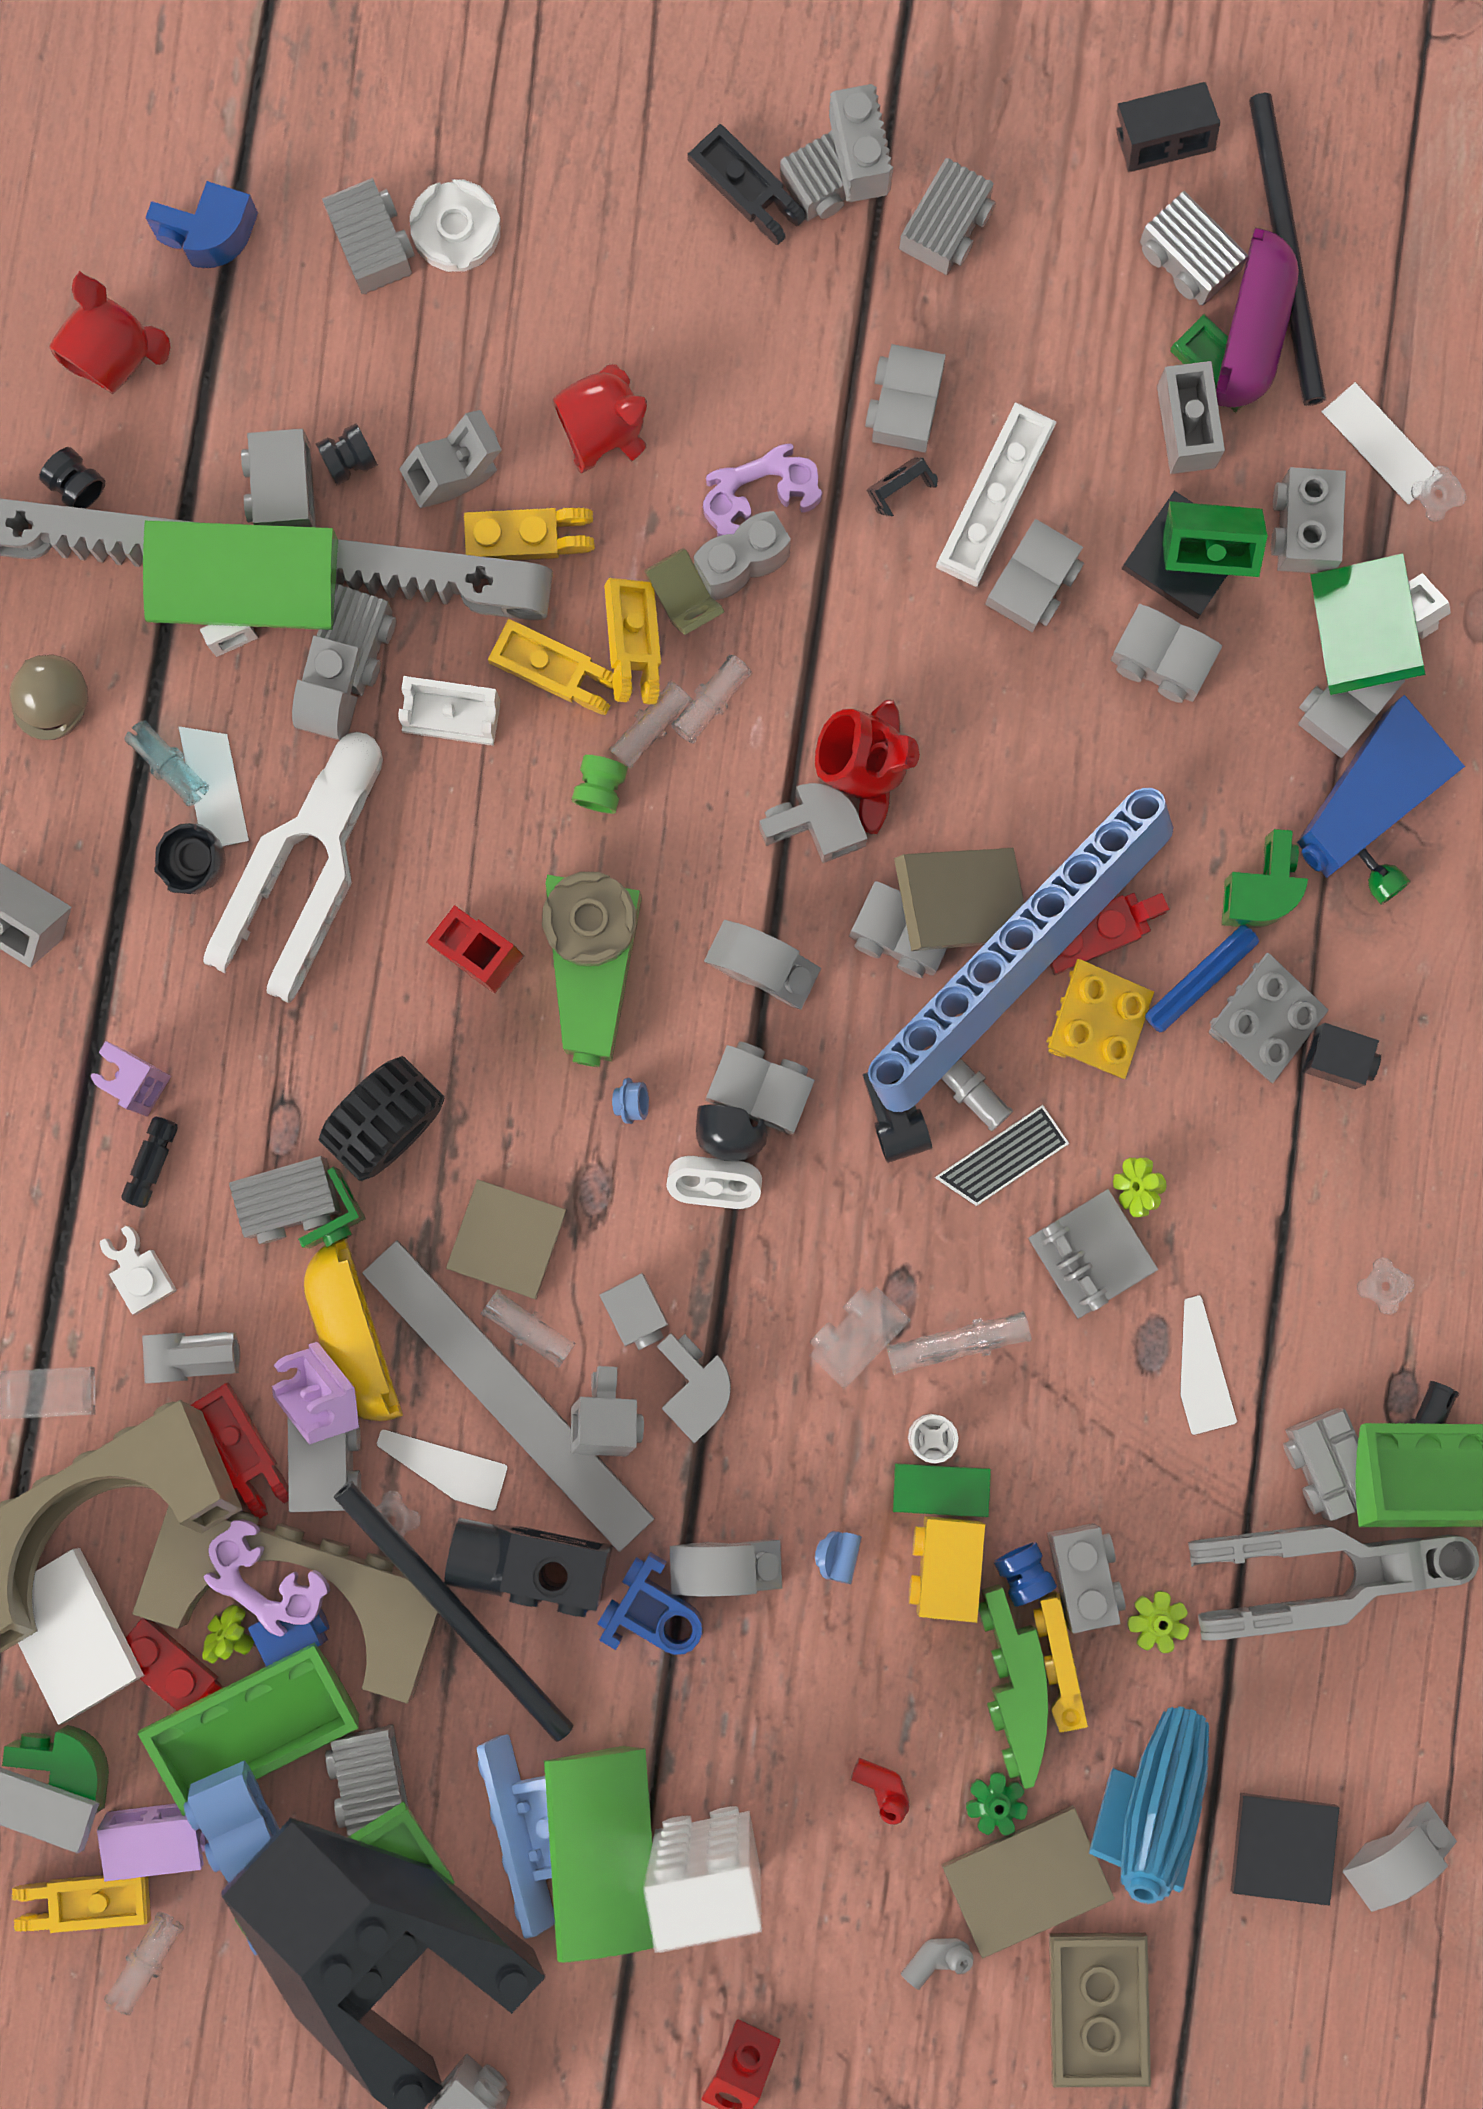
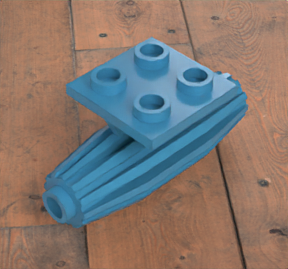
M1171 1707L1162 1713L1142 1754L1136 1778L1112 1768L1089 1854L1121 1867V1884L1125 1886V1890L1129 1892L1133 1899L1145 1904L1164 1900L1165 1896L1169 1897L1172 1890L1179 1893L1183 1890L1201 1815V1805L1208 1777L1209 1723L1206 1722V1718L1203 1715L1197 1714V1711L1193 1709H1185V1707Z

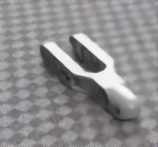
M1321 1524L1188 1542L1191 1567L1212 1562L1245 1563L1247 1558L1261 1556L1287 1558L1335 1551L1346 1553L1354 1567L1352 1584L1343 1595L1198 1614L1201 1640H1224L1346 1625L1376 1596L1462 1585L1469 1582L1476 1575L1479 1567V1555L1476 1547L1470 1540L1458 1535L1405 1538L1363 1544L1333 1527Z

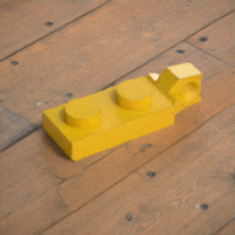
M1054 1591L1040 1597L1042 1607L1033 1609L1039 1638L1049 1637L1052 1655L1043 1656L1049 1685L1059 1684L1060 1688L1059 1695L1051 1706V1711L1059 1732L1086 1728L1088 1723L1060 1593Z

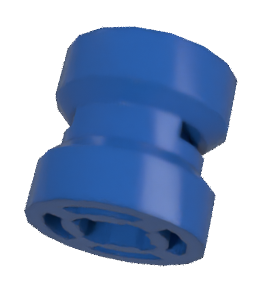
M1037 1542L1021 1546L994 1561L999 1575L1006 1578L1010 1585L1008 1594L1015 1607L1032 1602L1057 1588L1052 1574L1045 1571L1041 1564L1043 1555Z

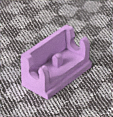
M105 1041L99 1053L108 1062L115 1063L119 1071L115 1073L116 1079L112 1081H107L102 1075L92 1073V1081L100 1089L120 1099L118 1105L148 1116L171 1076L134 1054Z
M318 1342L308 1344L309 1349L279 1359L274 1364L278 1372H286L290 1368H297V1373L292 1379L282 1380L272 1386L273 1398L309 1444L359 1428L355 1387Z
M176 1803L110 1811L106 1813L97 1829L104 1882L201 1870L204 1865L202 1851H205L204 1846L207 1844V1839L200 1828L194 1830L191 1827L186 1815L183 1816Z

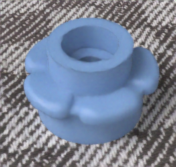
M625 1078L622 1083L623 1086L615 1088L613 1091L612 1106L616 1116H621L624 1123L632 1124L634 1120L646 1119L649 1109V1096L644 1082H632L631 1078Z

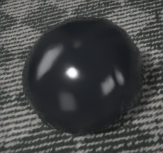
M192 823L179 824L166 831L156 846V865L154 871L167 885L168 891L182 894H199L213 887L224 873L226 859L220 840L205 826Z
M722 1105L698 1106L696 1138L699 1146L706 1153L723 1161H739L754 1156L766 1145L768 1135L763 1119H759L758 1125L753 1127L750 1124L748 1112L744 1109Z

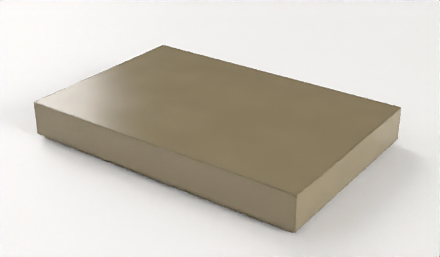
M1014 848L903 854L894 858L911 951L984 945L1024 904Z
M1070 1806L1021 1828L1010 1835L1001 1837L941 1864L982 1959L1115 1899L1097 1857L1089 1854L1091 1844L1074 1806Z
M1049 1933L1051 2077L1053 2087H1151L1148 1936L1146 1933Z

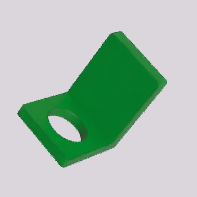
M332 1167L327 1171L348 1213L299 1238L298 1240L302 1248L310 1249L322 1242L328 1248L340 1239H347L352 1236L349 1228L366 1219L341 1170Z

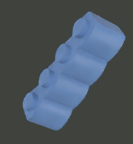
M245 1760L190 1785L188 1801L184 1803L188 1822L194 1830L200 1828L209 1843L205 1844L204 1848L212 1870L214 1872L221 1870L225 1879L230 1883L279 1831V1826L265 1803L256 1778ZM247 1939L250 1949L252 1950L254 1955H257L254 1948Z

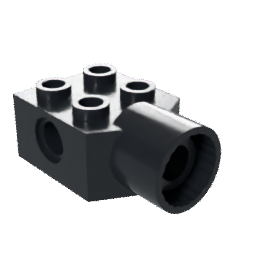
M459 1518L449 1549L444 1583L448 1586L501 1597L503 1593L511 1594L510 1602L523 1606L538 1607L539 1602H542V1600L558 1604L557 1611L560 1613L586 1617V1612H589V1610L596 1611L601 1603L613 1545L522 1526L488 1524ZM557 1562L562 1564L568 1574L567 1581L564 1583L552 1582L545 1572L546 1563Z

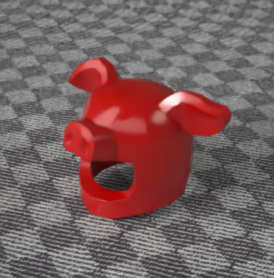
M80 271L73 279L72 293L80 306L67 318L49 345L52 354L58 362L75 375L90 380L112 394L127 381L145 357L156 365L165 364L171 349L170 341L165 331L154 326L143 327L133 314L117 302L107 298L106 287L102 283Z
M609 364L599 373L591 374L578 380L553 398L556 412L575 457L574 463L580 473L595 467L596 462L601 456L613 448L619 447L630 461L635 460L646 448V442L639 434L643 428V417L646 413L647 401L645 397L633 394L629 388V377L624 370L619 369L615 364Z
M885 700L871 712V715L856 709H842L833 713L821 730L815 751V768L818 777L833 788L860 799L859 818L864 830L869 834L879 833L888 813L890 791L902 783L907 769L915 767L920 757L919 746L916 740L910 736L899 734V711L894 700Z

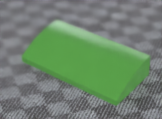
M145 520L143 543L145 621L153 623L333 630L338 537L333 528Z
M1364 1423L1360 1425L1356 1456V1502L1359 1527H1483V1424Z
M314 1642L140 1729L138 1736L181 1814L185 1816L184 1803L188 1801L187 1797L192 1783L244 1760L255 1778L258 1779L358 1729L359 1712L334 1669Z
M619 1746L544 1761L557 1961L565 1963L592 1960L655 1948L644 1890L652 1849L646 1748Z

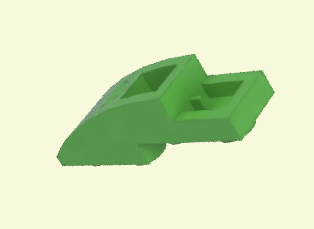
M997 1584L981 1589L984 1602L979 1603L978 1613L984 1631L993 1630L999 1648L991 1650V1654L999 1679L1008 1676L1009 1683L991 1688L995 1701L987 1703L995 1731L1004 1729L1010 1748L1003 1749L1001 1752L1010 1779L1019 1777L1024 1789L1035 1785L1046 1741L1048 1719L1046 1672L1037 1630L1032 1625L1019 1629L1015 1628L1004 1589Z

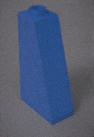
M1405 695L1398 699L1380 717L1297 841L1298 845L1302 848V856L1307 864L1315 871H1321L1326 878L1465 767Z

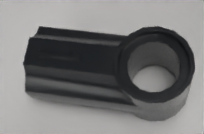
M868 1072L864 1073L862 1076L877 1120L874 1123L886 1162H893L932 1149L930 1135L921 1110L916 1109V1106L903 1112H893L886 1109L869 1080ZM900 1079L893 1081L889 1085L896 1083Z

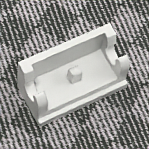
M403 676L402 693L404 695L403 709H399L398 713L403 733L494 746L501 703L496 689Z

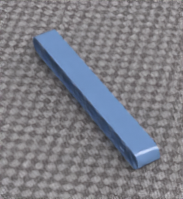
M1141 788L1128 795L873 1059L868 1069L869 1080L886 1109L893 1112H903L915 1106L1169 841L1173 835V825L1164 795L1159 790ZM900 1079L896 1083L889 1085L893 1081Z

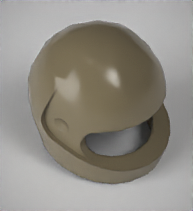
M54 654L38 655L25 660L10 686L9 696L14 718L18 726L25 733L41 740H56L72 732L80 723L88 702V688L81 671L73 662L65 657ZM62 725L61 727H59V728H57V729H53V730L40 729V728H52V727H56V726Z

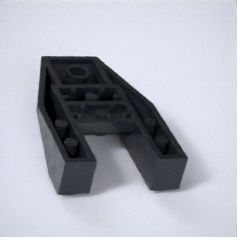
M290 1818L221 1891L222 1898L296 2019L373 2098L388 2109H424L443 2089L434 2058L371 2009L427 1948H430L511 2014L546 1978L536 1953L530 1945L432 1866L294 1818Z

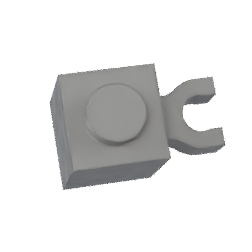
M598 1366L597 1372L591 1374L592 1397H580L571 1407L570 1454L627 1457L637 1447V1443L642 1442L644 1418L642 1414H637V1400L616 1399L617 1367Z

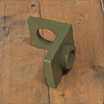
M684 548L645 570L671 623L684 635L725 612L722 606L710 597L695 565Z

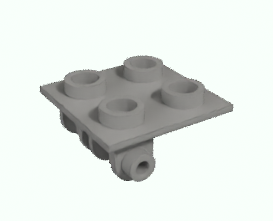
M1266 953L1259 963H1255L1252 966L1253 971L1245 982L1236 987V994L1229 996L1227 999L1228 1004L1219 1016L1210 1021L1211 1029L1208 1033L1220 1043L1226 1041L1270 1083H1274L1328 1012V1009L1271 954Z
M1109 1189L1028 1238L1077 1319L1090 1311H1095L1109 1302L1108 1300L1158 1270Z

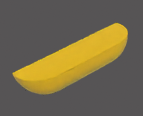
M340 1239L328 1248L324 1245L310 1260L304 1276V1293L320 1345L355 1387L357 1414L359 1417L371 1421H388L401 1417L403 1413L347 1239Z

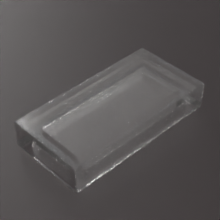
M95 1367L0 1371V1419L96 1414Z

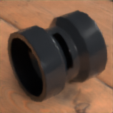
M357 423L345 428L342 436L338 437L339 441L336 443L334 439L328 437L315 443L336 485L349 480L351 475L350 469L352 468L355 471L359 469L367 471L377 466V462Z
M65 447L53 454L44 464L39 474V480L49 490L58 491L62 495V501L67 507L87 509L101 495L106 483L105 479L96 470L87 469L83 465L82 457L71 447Z

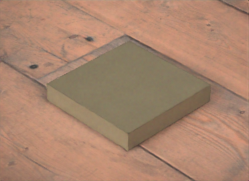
M477 1179L446 1269L537 1299L567 1210Z

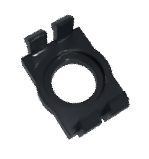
M915 457L866 490L874 502L875 510L878 514L894 516L884 499L910 483L919 475H921L927 487H937L938 477L935 473L931 472L924 458Z

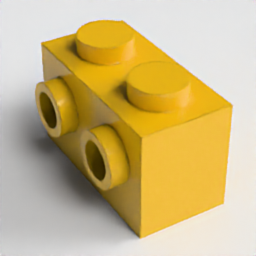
M924 1516V1526H915L913 1555L921 1556L919 1575H911L909 1604L917 1605L916 1613L919 1617L977 1623L985 1524L982 1521Z

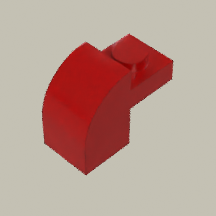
M455 905L426 941L433 949L495 994L524 957L512 943L479 919L476 921Z

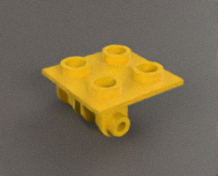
M1077 959L1074 970L1070 971L1068 975L1071 979L1065 997L1060 999L1061 1009L1057 1010L1055 1014L1058 1018L1052 1036L1048 1037L1046 1041L1049 1043L1048 1052L1063 1058L1069 1056L1116 1077L1126 1079L1154 991L1086 961Z

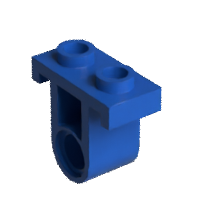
M650 1552L645 1562L636 1557L622 1583L629 1586L627 1593L620 1604L611 1599L597 1625L605 1630L599 1641L616 1650L623 1637L615 1632L620 1624L665 1652L673 1655L686 1654L692 1651L700 1641L703 1630L702 1618L699 1611L690 1603L676 1595H672L670 1591L647 1578L652 1569L661 1574L666 1565L665 1560ZM681 1615L690 1621L692 1633L688 1638L675 1640L667 1634L665 1623L669 1618Z

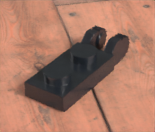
M722 124L716 126L687 154L688 161L750 222L754 221L759 230L773 243L779 245L786 236L780 224L765 211L771 203L774 202L779 211L796 226H799L806 219L804 210L783 189L784 185Z

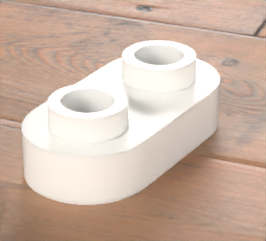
M684 1156L673 1161L669 1167L667 1190L672 1197L683 1203L744 1209L753 1206L761 1195V1173L756 1167L746 1162Z

